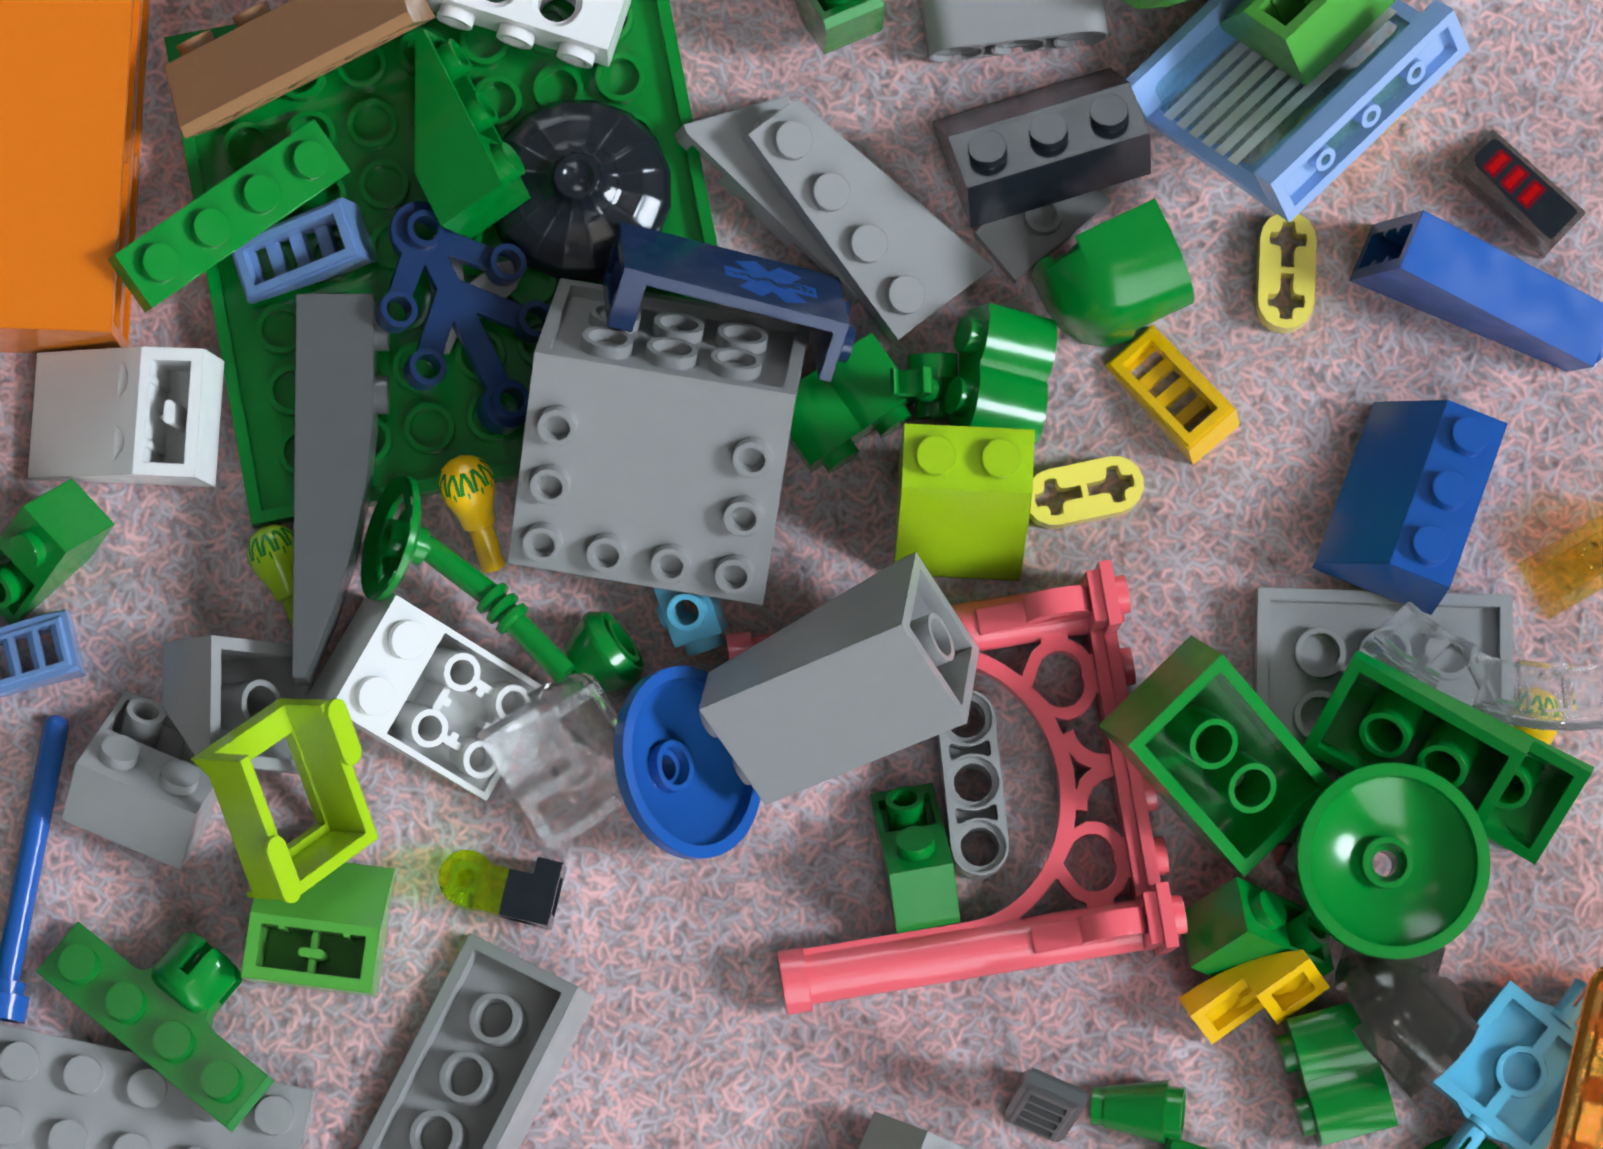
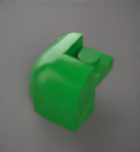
M1155 198L1076 235L1075 238L1078 243L1071 247L1069 252L1054 259L1051 255L1041 258L1035 265L1031 277L1047 313L1053 320H1056L1060 330L1086 345L1108 348L1131 342L1137 329L1194 303L1193 286L1183 255Z

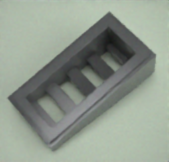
M1032 1067L1020 1073L1005 1108L1004 1118L1023 1129L1051 1141L1059 1142L1066 1137L1084 1110L1089 1099L1088 1091Z

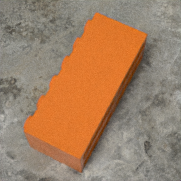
M0 0V352L37 354L40 352L129 347L132 294L107 259L135 241L150 0Z

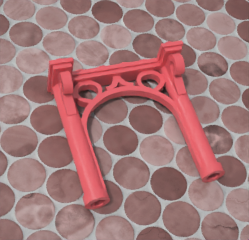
M1111 559L1098 561L1095 569L1086 571L1080 583L1076 585L951 605L980 649L976 672L996 681L1021 702L1039 727L1053 760L1058 787L1057 826L1048 857L1032 885L1012 904L982 919L805 949L800 947L777 951L787 1015L813 1011V1004L1136 951L1153 950L1154 956L1166 955L1180 946L1178 938L1181 937V934L1188 932L1184 902L1181 894L1171 896L1168 881L1161 882L1160 875H1166L1170 872L1168 853L1164 837H1153L1149 812L1158 811L1157 791L1103 730L1106 754L1086 749L1077 740L1073 729L1063 734L1057 721L1067 723L1080 718L1091 707L1095 696L1100 722H1102L1128 697L1126 686L1136 684L1130 647L1120 648L1117 636L1118 629L1125 622V614L1131 612L1129 590L1125 575L1114 576ZM749 630L725 634L728 659L736 657L774 633L752 636ZM1085 635L1088 652L1081 644L1068 639V637ZM1039 643L1031 652L1022 675H1019L998 660L980 653L982 651ZM1053 654H1064L1072 658L1080 670L1082 695L1075 704L1068 707H1056L1050 704L1033 688L1040 662ZM1072 761L1075 765L1089 770L1080 778L1077 786L1075 784ZM1111 779L1120 835L1113 827L1102 822L1086 821L1074 828L1076 812L1086 814L1088 811V798L1092 790L1099 783ZM1085 836H1094L1102 839L1109 846L1114 865V878L1106 889L1088 891L1082 888L1063 863L1072 845L1078 839ZM1054 881L1072 900L1085 905L1084 908L1021 918L1044 896ZM1127 881H1129L1132 900L1114 902V898L1124 890Z

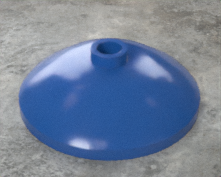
M673 666L648 674L633 687L626 697L618 716L614 735L613 760L615 776L627 810L637 826L651 842L675 857L687 860H702L728 852L744 838L757 814L760 797L752 785H746L741 781L734 768L732 756L720 739L712 737L702 724L699 705L708 672L692 666Z

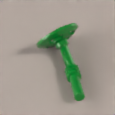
M402 474L394 477L381 494L367 529L361 559V585L364 595L368 599L378 602L385 600L402 581L410 564L420 565L422 561H425L479 602L476 610L480 614L488 612L486 620L490 624L498 622L496 630L501 635L508 632L557 684L567 678L574 670L575 665L526 615L528 607L524 603L516 605L519 597L515 593L507 595L509 587L502 582L497 585L437 538L431 536L429 529L421 526L422 508L416 480L413 477ZM404 500L405 510L399 515L397 520L393 519L397 509ZM382 565H383V571H384V574H385L384 577L382 576Z

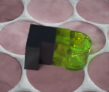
M460 850L452 853L443 861L439 870L438 883L444 896L462 909L552 930L567 867L563 862L538 857L534 874L492 865L483 854L474 850Z

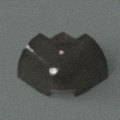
M1344 946L1335 971L1334 987L1342 993L1348 991L1350 1001L1362 1022L1352 1030L1371 1055L1411 1098L1439 1078L1459 1059L1473 1041L1479 1028L1476 1021L1467 1013L1468 1007L1466 1006L1465 999L1456 984L1449 978L1438 975L1446 948L1442 947L1432 953L1419 957L1387 960L1365 956Z

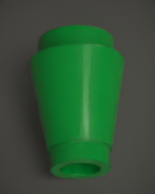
M1170 1079L1107 1085V1087L1094 1086L1091 1099L1090 1123L1091 1125L1103 1126L1107 1129L1161 1144L1166 1143V1138L1182 1139L1185 1121L1186 1088L1171 1086Z

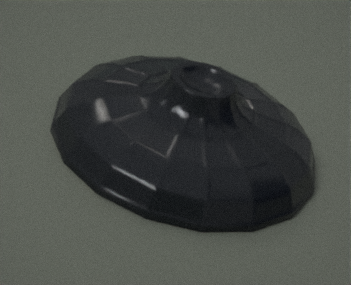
M559 100L527 113L501 138L502 142L509 144L520 157L525 168V174L521 176V179L531 198L495 222L494 227L503 244H513L523 251L527 259L528 268L559 280L560 278L599 280L604 276L620 221L662 231L671 209V170L657 138L630 112L599 100Z

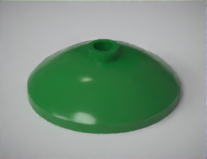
M1379 763L1368 765L1349 772L1332 782L1320 793L1308 809L1302 821L1296 842L1295 870L1302 898L1313 918L1325 932L1343 946L1365 956L1378 959L1400 960L1419 957L1432 953L1453 941L1468 927L1478 913L1490 878L1491 861L1488 839L1484 826L1472 804L1460 790L1445 778L1430 770L1410 764ZM1378 852L1386 854L1391 860V871L1387 876H1381L1373 869L1372 861Z

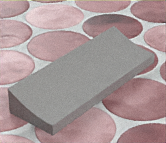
M469 933L359 1149H519L596 997L582 988Z

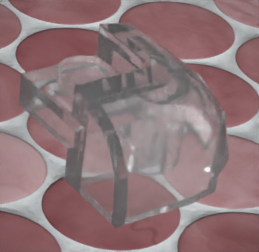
M587 673L569 675L558 684L553 680L527 693L531 700L530 702L476 734L549 853L604 820L623 803L615 776L613 760L614 735L618 714L597 679Z

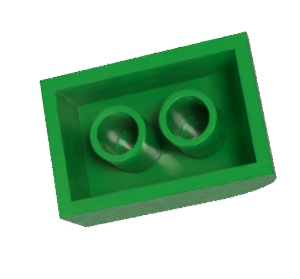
M1192 635L1098 725L1183 822L1216 855L1243 877L1304 819L1314 800L1332 783V780L1226 657Z

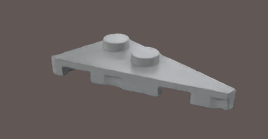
M787 96L684 124L674 134L677 142L686 151L693 145L723 174L718 182L733 196L744 200L749 206L750 212L787 248L795 243L822 269L821 273L839 277L843 297L850 302L851 306L861 302L742 139L788 105L789 100Z

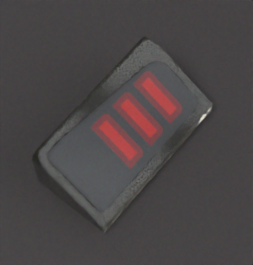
M1494 129L1456 166L1451 174L1459 184L1543 259L1586 214L1577 203Z

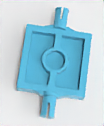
M1575 978L1573 984L1555 1007L1534 1000L1511 980L1506 981L1427 1081L1428 1084L1456 1106L1461 1117L1465 1120L1442 1149H1459L1465 1141L1466 1143L1461 1149H1477L1485 1137L1504 1144L1508 1149H1545L1603 1075V1055L1585 1040L1580 1029L1575 1025V1022L1589 1004L1598 996L1592 987L1584 990L1588 984Z

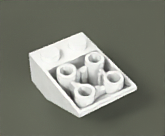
M138 346L37 353L28 479L68 481L72 478L75 482L216 487L225 361L202 348Z
M390 594L385 600L380 602L370 600L365 596L306 698L320 700L342 699L347 706L355 728L487 801L550 690L395 594Z

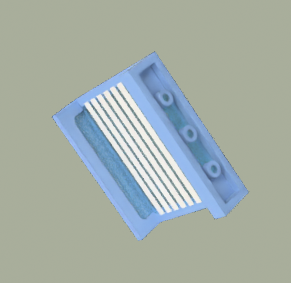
M1209 0L1159 49L1142 62L1126 80L1130 82L1145 122L1276 214L1291 222L1452 68L1470 48L1456 14L1449 6L1439 0H1434L1420 13L1405 2L1396 0L1316 78L1305 86L1222 29L1219 22L1242 0Z

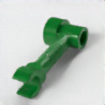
M933 352L908 355V370L890 369L891 396L914 397L916 419L918 420L950 419V414L945 410V396L950 382L959 374L958 354Z

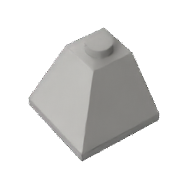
M216 635L163 643L162 707L194 755L279 698L307 699L306 697L311 691L312 686H299L292 678L293 644ZM286 737L251 760L256 771L299 774Z

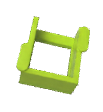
M279 698L190 758L209 776L250 889L246 891L248 898L281 900L284 903H295L299 900L301 894L379 838L353 765L357 764L361 759L362 748L347 706L342 699ZM284 737H286L317 822L288 844L278 835L251 762L252 759Z

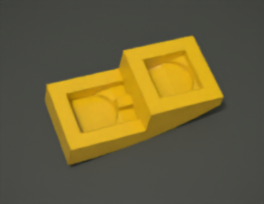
M1302 949L1272 954L1237 965L1197 985L1178 999L1210 1043L1214 1044L1263 1008L1267 1010L1278 1025L1328 990L1330 986Z

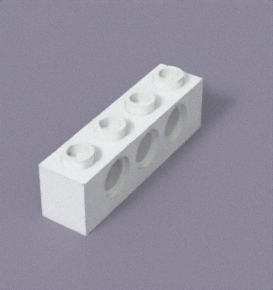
M487 0L427 1L432 11L437 13L436 18L450 27L469 31L472 30L474 24L496 31V37L510 46L529 50L532 49L533 44L556 50V56L570 65L589 69L592 68L593 63L607 67L610 66L632 0H565L575 7V11L568 19L561 22L550 21L541 14L543 7L553 0H506L499 3Z

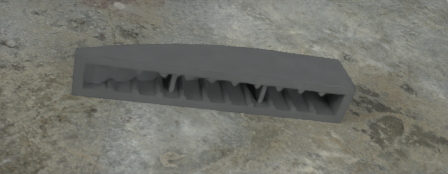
M296 294L292 678L299 686H312L339 621L358 560L371 498L378 437V414H389L390 411L389 376L378 375L379 351H390L391 333L384 331L376 322L375 308L378 303L374 294Z

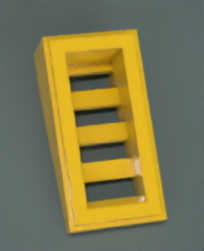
M1153 324L1105 364L1106 369L1193 465L1232 433L1240 424L1237 410ZM1158 351L1164 359L1138 381L1131 372ZM1175 370L1180 377L1155 398L1149 391ZM1192 389L1197 397L1176 416H1173L1168 409ZM1210 409L1212 413L1190 433L1185 429L1205 411Z

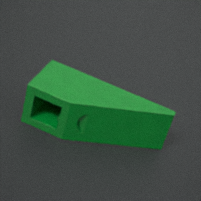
M422 28L415 33V175L440 225L472 239L531 198L521 179V176L525 174V168L514 149L506 142H502L494 126L499 121L494 106L481 91L475 89L468 75L472 70V64L466 52L455 40L449 39L446 41Z

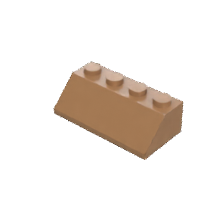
M291 0L273 10L270 9L267 1L259 3L232 17L237 28L215 39L210 29L176 46L181 57L164 66L179 127L185 139L214 131L436 17L427 0Z

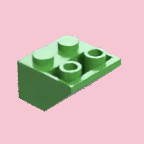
M1242 0L1219 23L1225 32L1307 86L1396 0Z
M345 862L301 894L299 900L295 903L254 898L249 916L241 978L249 982L378 998L396 870L393 868Z

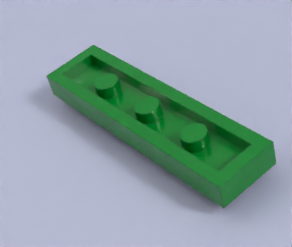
M313 119L107 260L146 313L351 171L316 120Z

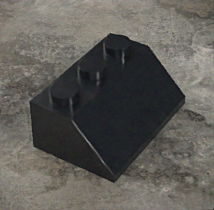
M1112 68L1103 69L932 121L936 138L971 228L1151 174L1150 131L1130 82Z

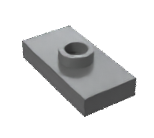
M1099 189L984 224L975 231L974 238L1014 284L1032 270L1041 258L1049 256L1110 206L1111 200Z

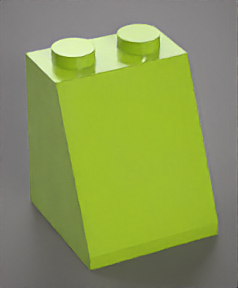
M904 423L898 455L894 563L916 552L932 577L1020 581L1033 494L1035 430Z

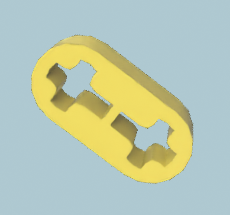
M1278 214L1272 216L1262 227L1257 241L1256 315L1263 326L1272 332L1280 334L1293 333L1303 327L1312 314L1315 303L1317 239L1312 224L1301 214H1298L1291 222H1288ZM1282 227L1292 228L1293 238L1303 240L1304 246L1296 247L1292 253L1291 267L1281 266V247L1276 244H1270V238L1278 237ZM1281 279H1290V297L1292 300L1301 301L1302 308H1295L1289 319L1280 318L1279 309L1275 306H1268V299H1275L1280 291Z
M1108 456L1047 469L1033 477V494L1029 518L1036 525L1045 529H1060L1123 515L1130 512L1139 502L1144 490V478L1137 465L1121 456ZM1116 470L1119 479H1129L1132 487L1124 491L1122 502H1113L1110 493L1089 496L1087 487L1104 483L1107 475L1106 471ZM1054 483L1055 489L1060 493L1078 490L1080 498L1064 502L1060 515H1051L1048 506L1038 507L1035 502V498L1043 495L1044 484Z

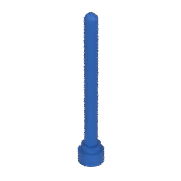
M60 715L48 717L43 724L0 943V1021L25 1024L30 997L24 996L26 984L20 982L69 731L67 720Z

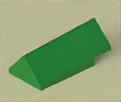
M1358 650L1355 652L1303 745L1307 753L1344 774L1373 764L1404 763L1419 766L1440 775L1460 790L1472 804L1484 826L1487 838L1534 865L1539 860L1595 768Z

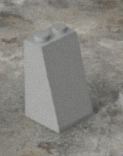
M914 552L708 672L699 705V714L706 731L712 737H718L732 756L734 768L741 781L746 785H752L764 804L767 805L966 724L968 722L980 649L918 554Z

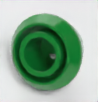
M588 611L585 613L564 644L567 658L575 665L568 678L582 692L590 688L595 693L601 695L635 686L641 679L644 661L637 646L623 626L607 612Z

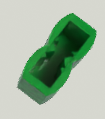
M986 303L969 309L968 314L960 320L954 337V347L959 352L960 371L958 376L950 382L945 396V410L950 414V426L1035 430L1034 444H1037L1043 430L1047 412V381L1053 366L1057 345L1056 320L993 303Z
M873 333L854 343L851 355L846 363L837 362L831 382L818 379L817 370L802 378L799 382L789 442L810 473L821 466H824L828 473L836 471L859 454L860 451L855 443L876 430L879 436L883 438L900 428L912 417L907 408L915 403V398L891 396L890 369L897 367Z
M1362 999L1288 1018L1282 1022L1285 1034L1275 1036V1042L1285 1074L1296 1072L1303 1097L1293 1099V1106L1303 1137L1314 1135L1317 1147H1322L1398 1126L1393 1102L1379 1061L1373 1032Z

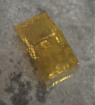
M1603 514L1517 564L1548 619L1557 616L1603 590Z

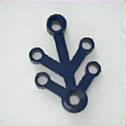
M423 201L410 202L402 206L394 214L389 224L390 243L399 258L388 292L376 305V322L384 331L396 334L405 331L416 320L418 306L412 296L424 269L435 292L416 351L404 364L403 373L405 380L411 387L420 391L431 390L443 380L447 372V364L443 357V352L451 327H453L484 389L476 403V412L480 422L493 433H511L526 422L529 391L519 381L509 379L478 316L513 330L521 340L527 343H537L542 331L531 329L526 323L525 315L526 313L536 314L544 326L550 306L539 300L529 301L521 305L459 280L450 260L484 271L487 278L493 284L505 287L514 284L525 273L527 259L523 251L513 244H501L494 249L446 229L440 225L430 203ZM420 222L427 226L432 234L431 240L420 239L414 232V223ZM503 256L508 258L513 263L514 273L506 274L502 272L497 265V257ZM388 303H397L404 309L406 315L404 321H397L390 317L387 311ZM425 360L429 362L434 369V378L427 379L422 377L416 369V361ZM501 393H508L516 400V412L507 411L502 407L500 403Z

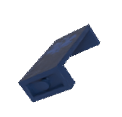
M619 222L603 276L606 323L608 327L632 332L645 288L650 286L810 327L809 334L818 379L831 382L837 362L846 363L854 345L856 327L849 323L850 302L844 301L839 277Z

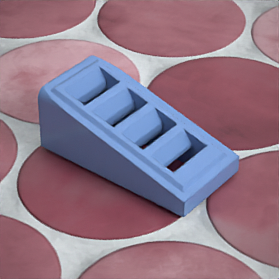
M343 197L272 225L232 253L247 302L250 304L348 273L376 261V255L358 205ZM331 226H338L345 249L339 251ZM315 232L323 258L316 261L306 236ZM286 241H290L298 268L290 271L281 244ZM266 248L275 275L274 278L267 281L256 251Z
M67 609L39 615L0 628V646L3 645L10 672L9 678L0 680V698L87 676L73 617ZM52 633L58 662L47 666L40 635ZM27 639L35 670L23 673L16 642Z

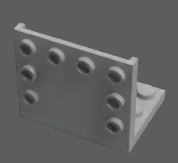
M560 278L534 352L508 563L763 605L794 407L810 327L721 304L644 292L633 331L628 332L607 326L603 285Z

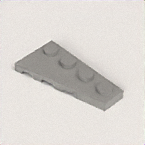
M798 98L742 138L891 343L902 338L994 267Z

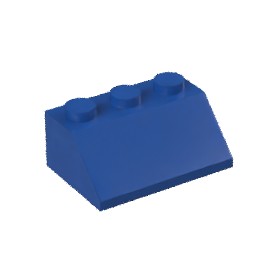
M1450 400L1374 402L1363 427L1312 568L1432 615L1450 589L1508 423Z

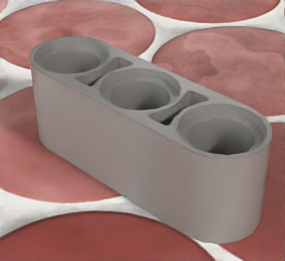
M921 0L929 59L939 63L950 62L949 56L961 54V60L1010 55L1012 54L1011 48L1022 47L1023 53L1073 47V41L1084 40V45H1093L1109 37L1104 0Z
M973 690L970 707L975 709L981 716L982 730L976 736L969 738L960 737L954 734L952 730L937 735L936 743L946 837L954 869L968 879L982 880L991 877L1003 866L1009 853V836L996 715L991 702L986 696ZM975 769L983 773L987 778L989 794L980 801H966L957 794L954 787V777L960 771ZM974 832L989 836L996 847L995 859L990 864L984 866H975L967 862L961 852V841L965 836Z

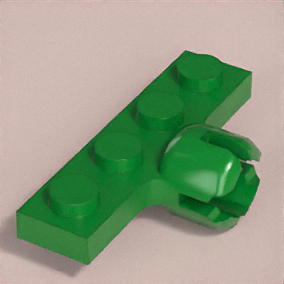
M77 922L36 970L41 977L230 1132L234 1131L274 1082L266 1073L214 1031L212 1027L214 1015L242 983V978L238 967L220 950L208 944L207 940L199 934L191 931L181 933L154 966L142 970L131 965L80 922Z

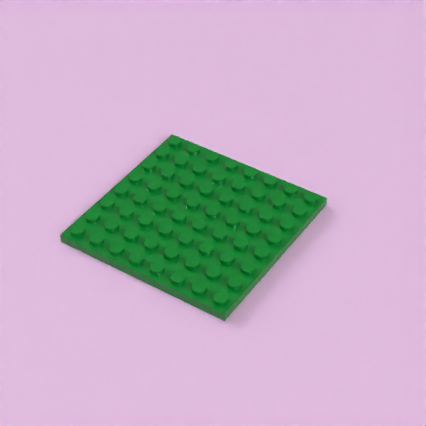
M487 0V1L494 2V3H499V2H503V1H506V0ZM553 0L543 7L541 14L550 21L561 22L573 14L575 7L565 0ZM669 0L631 1L609 67L593 63L592 68L589 69L576 67L560 60L556 56V50L533 44L532 49L529 50L516 48L500 41L496 37V31L474 24L472 30H460L434 18L214 131L185 139L181 131L194 201L315 119L351 172L277 223L343 197L358 205L376 255V261L371 264L254 304L247 302L232 254L206 271L221 358L225 361L224 375L249 515L254 529L294 521L296 294H374L378 303L388 292L399 258L389 239V224L392 217L402 206L410 202L423 201L429 203L415 175V33L422 28L446 41L449 39L455 40L466 52L472 64V70L468 75L475 89L481 91L489 99L498 114L499 121L494 126L500 138L527 113L559 100H599L630 112L657 138L671 170V209L661 232L718 246L699 151L693 145L686 151L677 142L674 135L684 124L693 122ZM235 24L210 29L215 39L237 27ZM210 29L164 37L168 63L181 57L176 47L177 45ZM420 222L414 223L413 229L415 234L422 240H431L432 234L429 228ZM494 224L472 238V240L494 249L503 244L500 241ZM331 226L339 251H341L345 247L338 226ZM315 232L307 234L314 260L323 258ZM290 241L281 243L290 271L298 268ZM266 248L256 251L265 280L274 278L275 275ZM497 257V263L509 261L506 257ZM463 264L464 282L471 283L484 272ZM527 267L517 289L507 299L521 305L529 301L539 300L551 306L559 279ZM424 269L412 296L418 306L416 320L405 331L390 334V351H379L378 376H389L390 411L389 414H378V437L369 507L376 506L389 482L401 474L413 477L416 480L420 497L439 494L438 477L441 469L450 459L459 455H473L485 461L494 474V483L519 478L525 423L508 434L493 433L482 425L477 416L476 403L484 389L458 337L450 354H443L447 364V372L443 380L434 388L427 391L416 390L405 380L403 373L404 364L416 351L432 302L430 281ZM603 278L599 280H576L603 285ZM646 286L644 291L649 293L709 302L706 300L650 286ZM387 304V311L391 318L397 321L405 320V311L399 304ZM526 313L525 320L527 325L535 331H542L541 319L534 313ZM480 318L479 320L509 379L519 381L530 391L534 352L537 343H527L521 340L513 330ZM417 360L416 369L418 373L427 379L434 378L433 367L425 360ZM501 393L500 403L502 407L507 411L516 412V400L508 393Z

